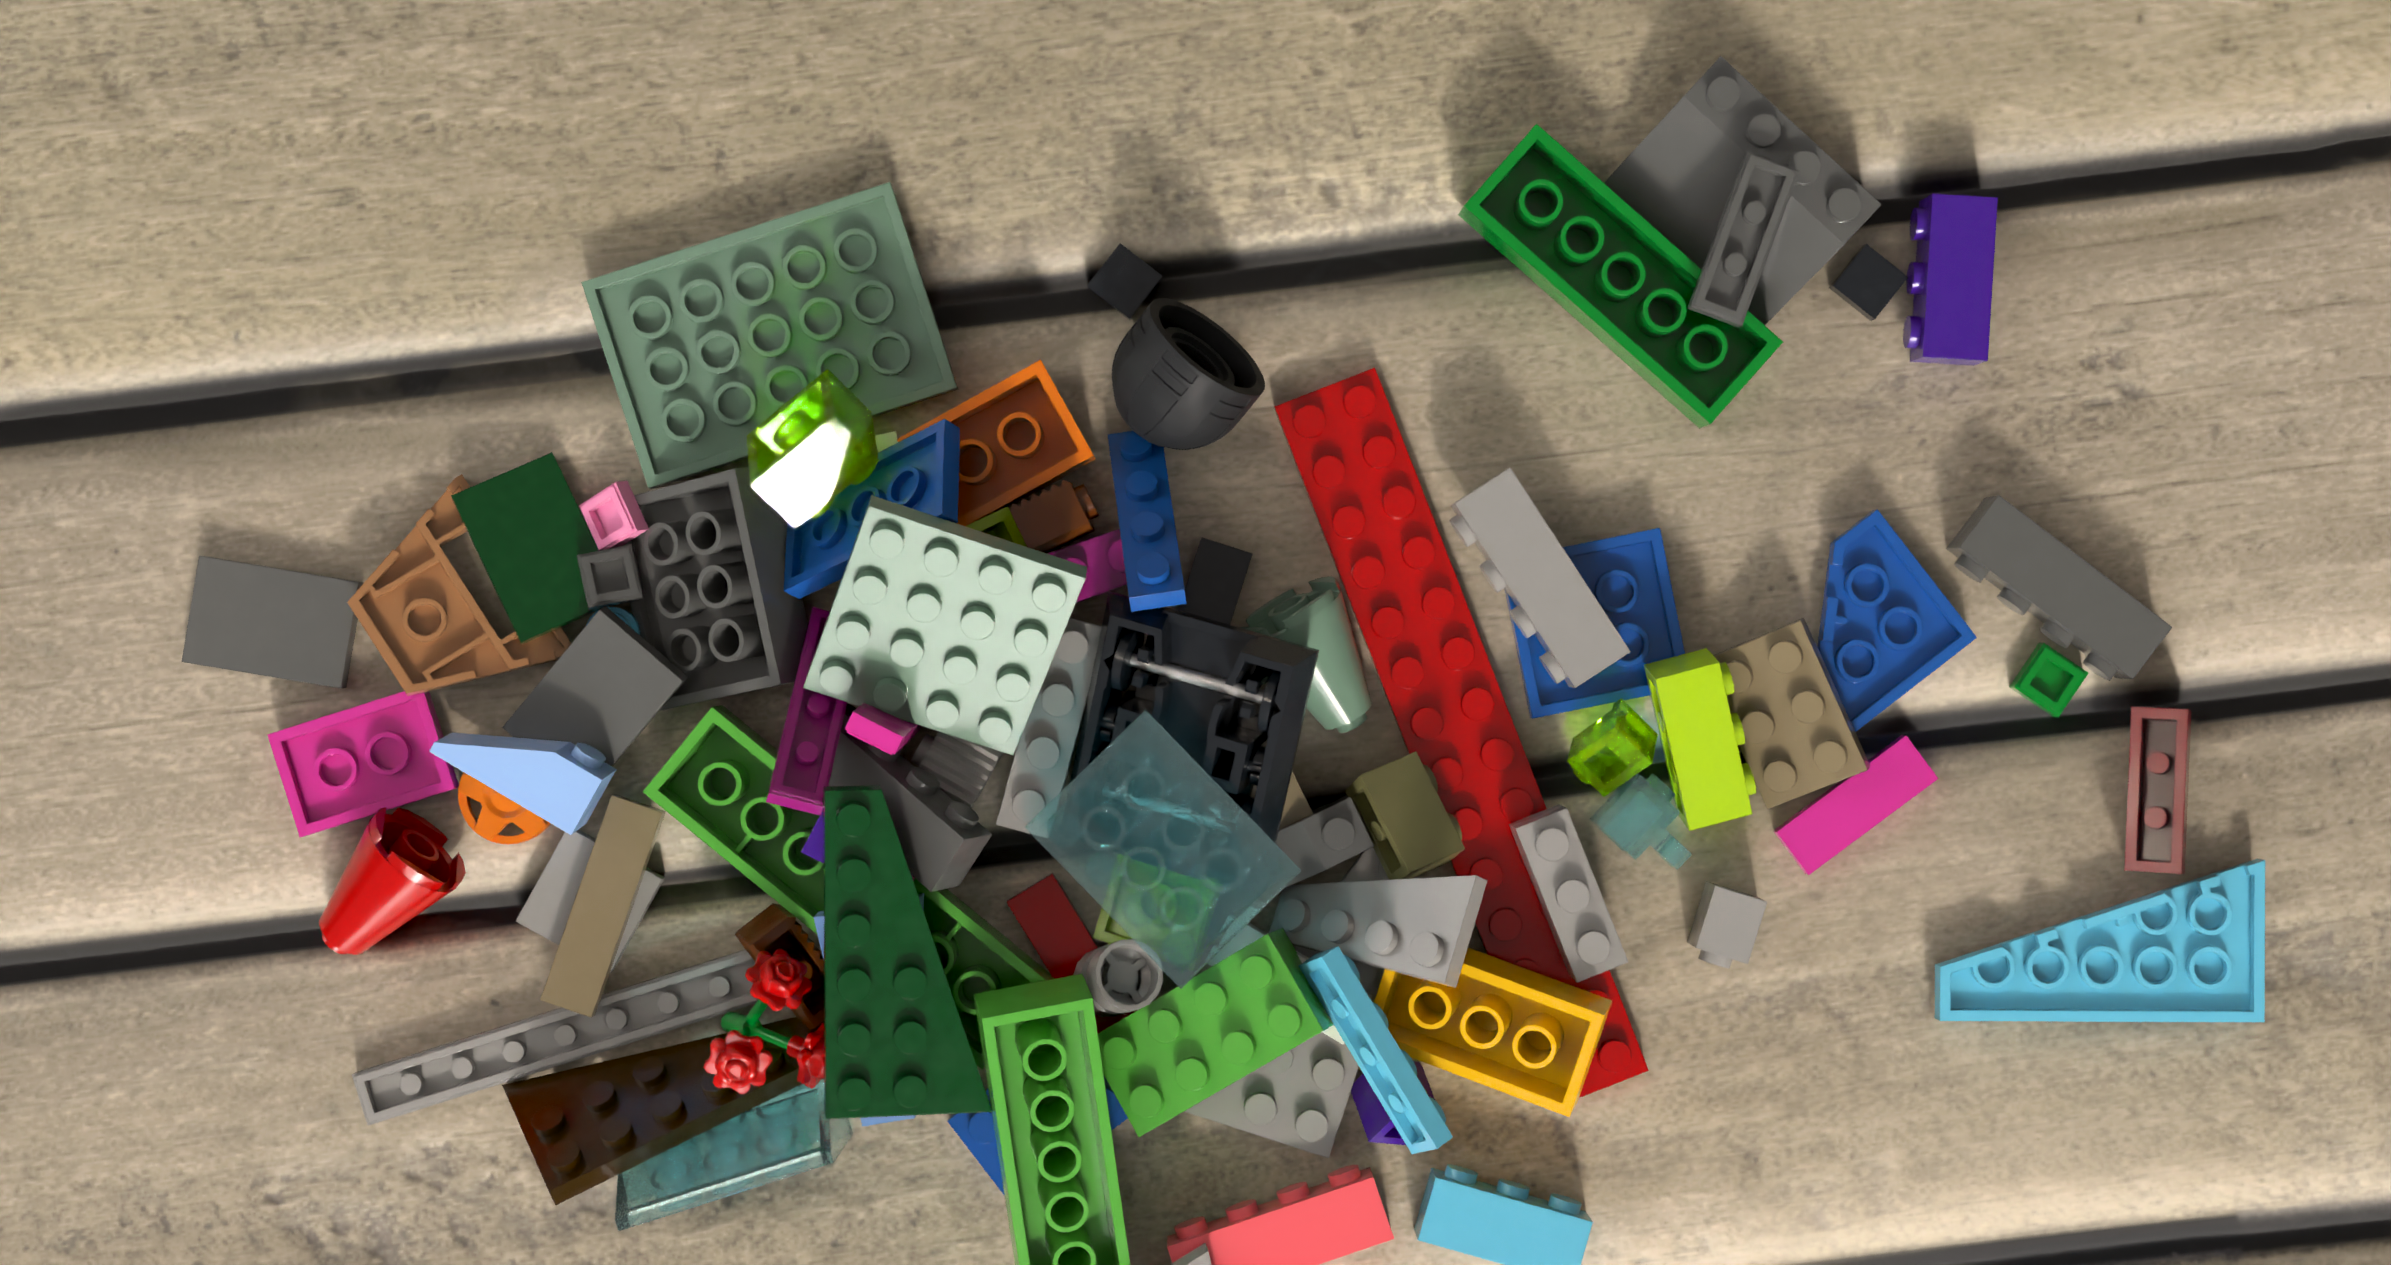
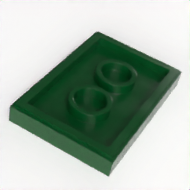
M552 452L451 495L452 501L521 645L601 609L588 611L577 561V555L599 550Z

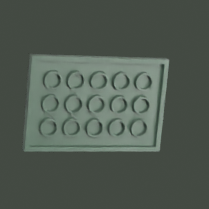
M890 182L581 282L649 489L670 484L959 390L901 210Z

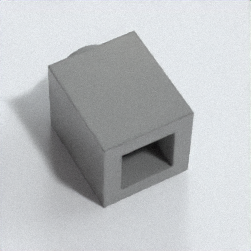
M1706 881L1687 943L1701 949L1698 959L1729 969L1732 959L1748 964L1767 901Z

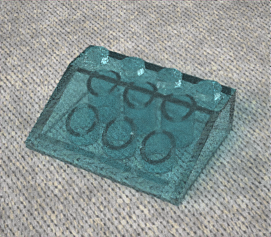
M1146 710L1025 826V829L1180 989L1301 872L1298 866Z
M824 1079L820 1080L813 1089L806 1087L805 1084H801L619 1174L615 1211L618 1231L625 1230L834 1163L853 1135L849 1119L825 1118Z

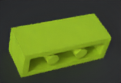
M1705 648L1645 664V673L1678 816L1688 830L1692 831L1752 815L1749 795L1756 794V785L1749 764H1742L1738 745L1745 744V735L1738 714L1736 712L1730 713L1727 695L1734 693V684L1727 663H1720Z

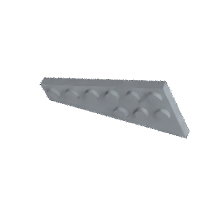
M1372 847L1358 856L1340 882L1389 880ZM1295 945L1293 946L1296 951L1305 955L1308 958L1320 953L1314 950L1298 947ZM1353 961L1360 974V983L1365 991L1372 995L1371 1001L1374 1002L1385 969ZM1321 1032L1184 1112L1329 1158L1359 1066L1346 1044L1343 1045Z

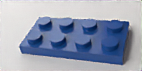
M943 419L789 498L783 591L801 599L842 578L871 495L958 523L960 428Z

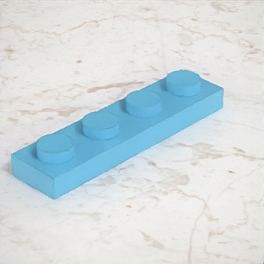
M1339 946L1315 954L1298 965L1411 1154L1438 1149L1452 1139L1453 1136L1445 1124L1446 1117L1441 1106L1428 1096L1417 1077V1068L1414 1061L1405 1051L1399 1048L1388 1029L1389 1024L1385 1013L1376 1003L1371 1001L1360 983V974L1354 962L1344 955Z

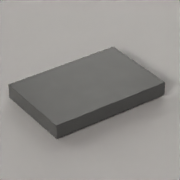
M199 556L182 662L335 688H346L358 618L347 602L364 582Z
M604 606L595 614L502 728L516 738L566 741L575 745L577 743L590 745L606 757L605 763L613 767L688 676L609 608Z

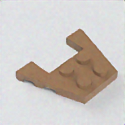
M462 474L449 484L446 492L431 509H428L422 515L406 538L395 550L393 549L347 602L407 696L557 661L571 645L561 627L522 645L515 631L500 639L448 560L441 547L467 532L451 495L470 488Z

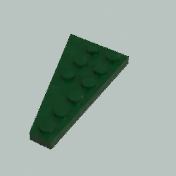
M880 785L823 786L825 1118L844 1119L992 1112Z

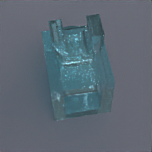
M1632 773L1589 819L1627 856L1634 860L1650 846L1669 866L1678 870L1692 855L1665 830L1680 812L1670 803L1676 796L1675 793L1654 774L1645 779L1639 774Z

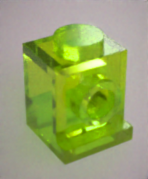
M1621 698L1613 704L1611 711L1572 738L1567 762L1582 782L1591 784L1605 797L1653 763L1658 734Z

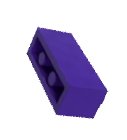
M1931 194L1919 201V208L1913 209L1910 218L1911 240H1917L1916 262H1910L1907 271L1908 278L1906 280L1907 293L1914 294L1913 315L1906 317L1903 329V344L1905 348H1910V362L1974 366L1988 361L1997 197Z

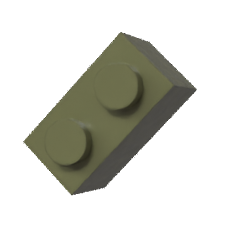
M1417 752L1361 774L1345 790L1347 796L1351 797L1374 844L1373 848L1389 880L1413 879L1449 863L1465 849L1462 843L1460 825L1451 813L1446 812L1437 794L1438 785L1431 769L1422 764Z

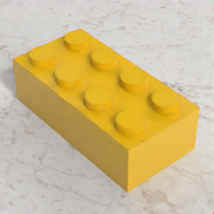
M1468 948L1456 988L1385 969L1374 1003L1385 1013L1389 1024L1388 1029L1399 1048L1405 1051L1411 1058L1570 1117L1580 1097L1612 1000Z

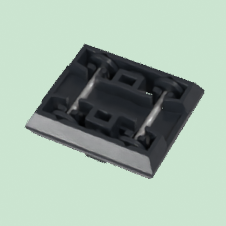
M1114 592L1108 593L1060 834L1204 880L1207 878L1263 895L1267 886L1319 650L1168 607L1131 612L1129 596ZM1144 633L1147 634V639H1146V643H1145V644H1144ZM1267 683L1265 690L1260 689L1263 684ZM1130 685L1136 686V691L1126 690L1130 687ZM1117 759H1118V760H1121L1120 769H1119V772H1118V773H1117V771H1118V761H1117ZM1136 778L1134 789L1125 787L1127 783ZM1254 785L1257 786L1255 798L1251 797ZM1240 811L1237 819H1233L1232 816Z

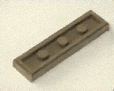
M617 794L611 795L540 1000L591 1018L595 1016L666 811Z

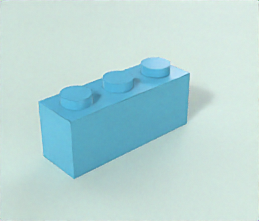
M1447 1164L1445 1171L1431 1168L1414 1227L1419 1241L1503 1265H1581L1593 1224L1587 1212L1580 1210L1581 1202L1559 1194H1551L1549 1201L1529 1195V1187L1506 1179H1499L1497 1186L1477 1181V1172L1453 1164Z

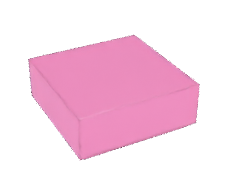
M628 481L615 482L579 505L599 551L623 546L649 529Z

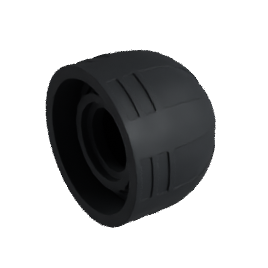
M1157 298L1150 303L1121 341L1112 365L1114 399L1117 409L1127 425L1146 441L1157 446L1176 450L1204 447L1224 437L1236 426L1265 390L1264 377L1249 353L1228 332L1194 308L1168 298Z

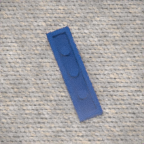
M1134 431L1107 434L1131 612L1187 604L1164 447L1146 441Z

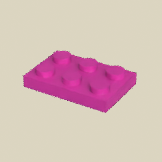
M405 691L267 734L299 837H305L375 815L380 808L386 807L387 811L457 789L459 786L453 765L429 752L433 743L444 737L429 691L407 696Z

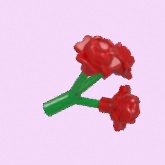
M778 949L773 955L767 951H760L756 956L755 965L746 970L745 976L747 980L753 983L750 988V994L758 1000L748 1015L728 1012L722 1017L721 1026L727 1032L725 1040L715 1038L711 1041V1054L704 1063L705 1071L714 1074L713 1084L715 1087L732 1088L739 1094H746L750 1090V1084L759 1087L764 1085L766 1082V1069L773 1061V1056L769 1051L762 1050L763 1040L787 1049L788 1056L797 1059L799 1065L797 1081L813 1089L820 1080L824 1079V1023L815 1032L809 1033L806 1038L798 1035L789 1038L762 1027L759 1021L767 1006L773 1011H781L785 1005L790 1009H797L801 1005L802 996L812 988V982L804 977L807 972V966L791 958L785 950Z

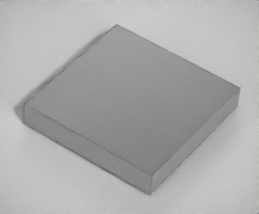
M577 830L572 835L564 832L516 922L557 945L560 944L596 840L595 838L580 830ZM647 867L610 973L616 968L665 877Z

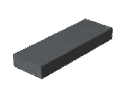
M1750 151L1744 154L1687 309L1738 328L1743 325L1800 170Z

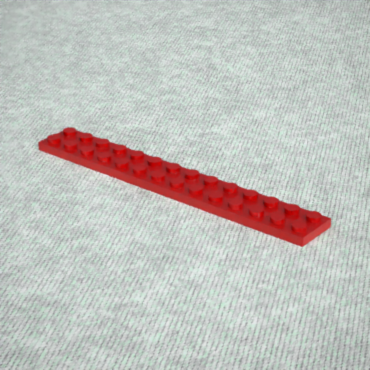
M1369 369L1274 406L1277 418L1408 754L1417 752L1422 764L1431 769L1438 785L1437 794L1446 812L1451 813L1460 825L1462 843L1465 849L1450 861L1456 876L1477 875L1488 880L1475 921V926L1486 954L1612 1000L1580 1097L1649 1071L1610 970L1578 983L1569 976L1509 824L1547 808L1376 369Z

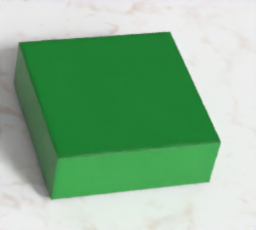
M2038 643L2009 687L2052 717L2059 718L2088 675V672L2047 644Z

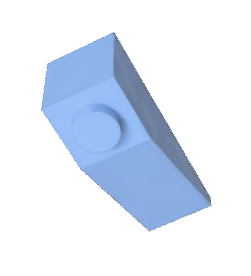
M452 732L434 742L429 751L570 835L588 822L617 770L604 762L606 757L596 748L584 743H577L575 745L566 741Z

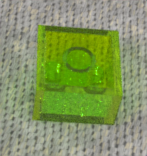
M826 369L746 435L750 486L795 528L800 526L809 517L815 519L824 514L832 505L835 496L850 484L857 485L867 479L879 461L872 412L829 369Z

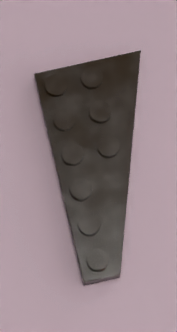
M793 1017L763 1024L762 1027L789 1038L795 1035L806 1038L809 1033L815 1032L822 1023L809 1030L800 1019ZM727 1033L508 1083L502 1086L555 1205H558L801 1085L802 1083L797 1081L799 1070L797 1059L788 1056L787 1049L763 1040L762 1050L769 1051L773 1056V1061L766 1069L765 1084L760 1087L750 1084V1090L746 1094H739L732 1088H717L713 1084L714 1074L705 1071L704 1063L711 1054V1041L715 1038L725 1040Z

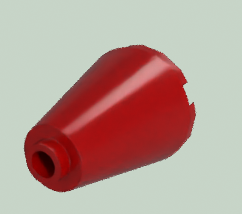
M386 807L380 808L370 819L319 920L324 943L339 954L359 955L457 888L466 874L464 861L459 852L452 859L443 848V845L449 839L439 829L419 815L402 808H397L393 814H386Z

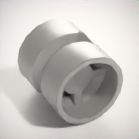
M1135 939L1119 940L1086 953L1077 963L1073 974H1083L1093 997L1095 1015L1100 1017H1114L1149 1005L1159 994L1163 983V968L1157 954L1147 944Z

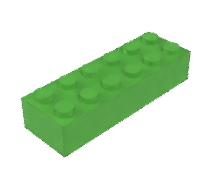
M1083 974L974 994L1015 1265H1130L1094 1003Z

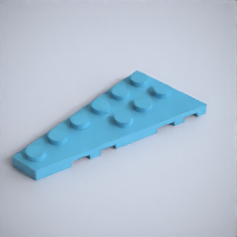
M2251 860L1935 964V1019L1939 1021L2265 1022V860Z

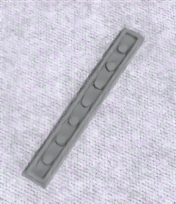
M744 949L602 994L596 1014L592 1018L560 1007L357 1071L352 1074V1078L367 1125L382 1122L753 1005L758 999L751 996L750 988L753 983L747 980L745 973L748 968L755 965V961L747 950Z

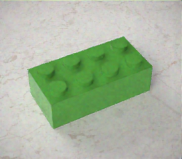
M1283 928L1266 934L1152 1001L1149 1005L1098 1033L1103 1074L1138 1137L1334 1025L1298 965L1302 962Z

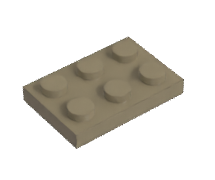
M1804 618L1713 655L1720 663L1726 662L1729 667L1734 684V693L1727 695L1730 713L1736 712L1738 714L1745 735V744L1739 745L1746 763L1751 768L1754 781L1767 809L1852 777L1870 768L1869 761Z

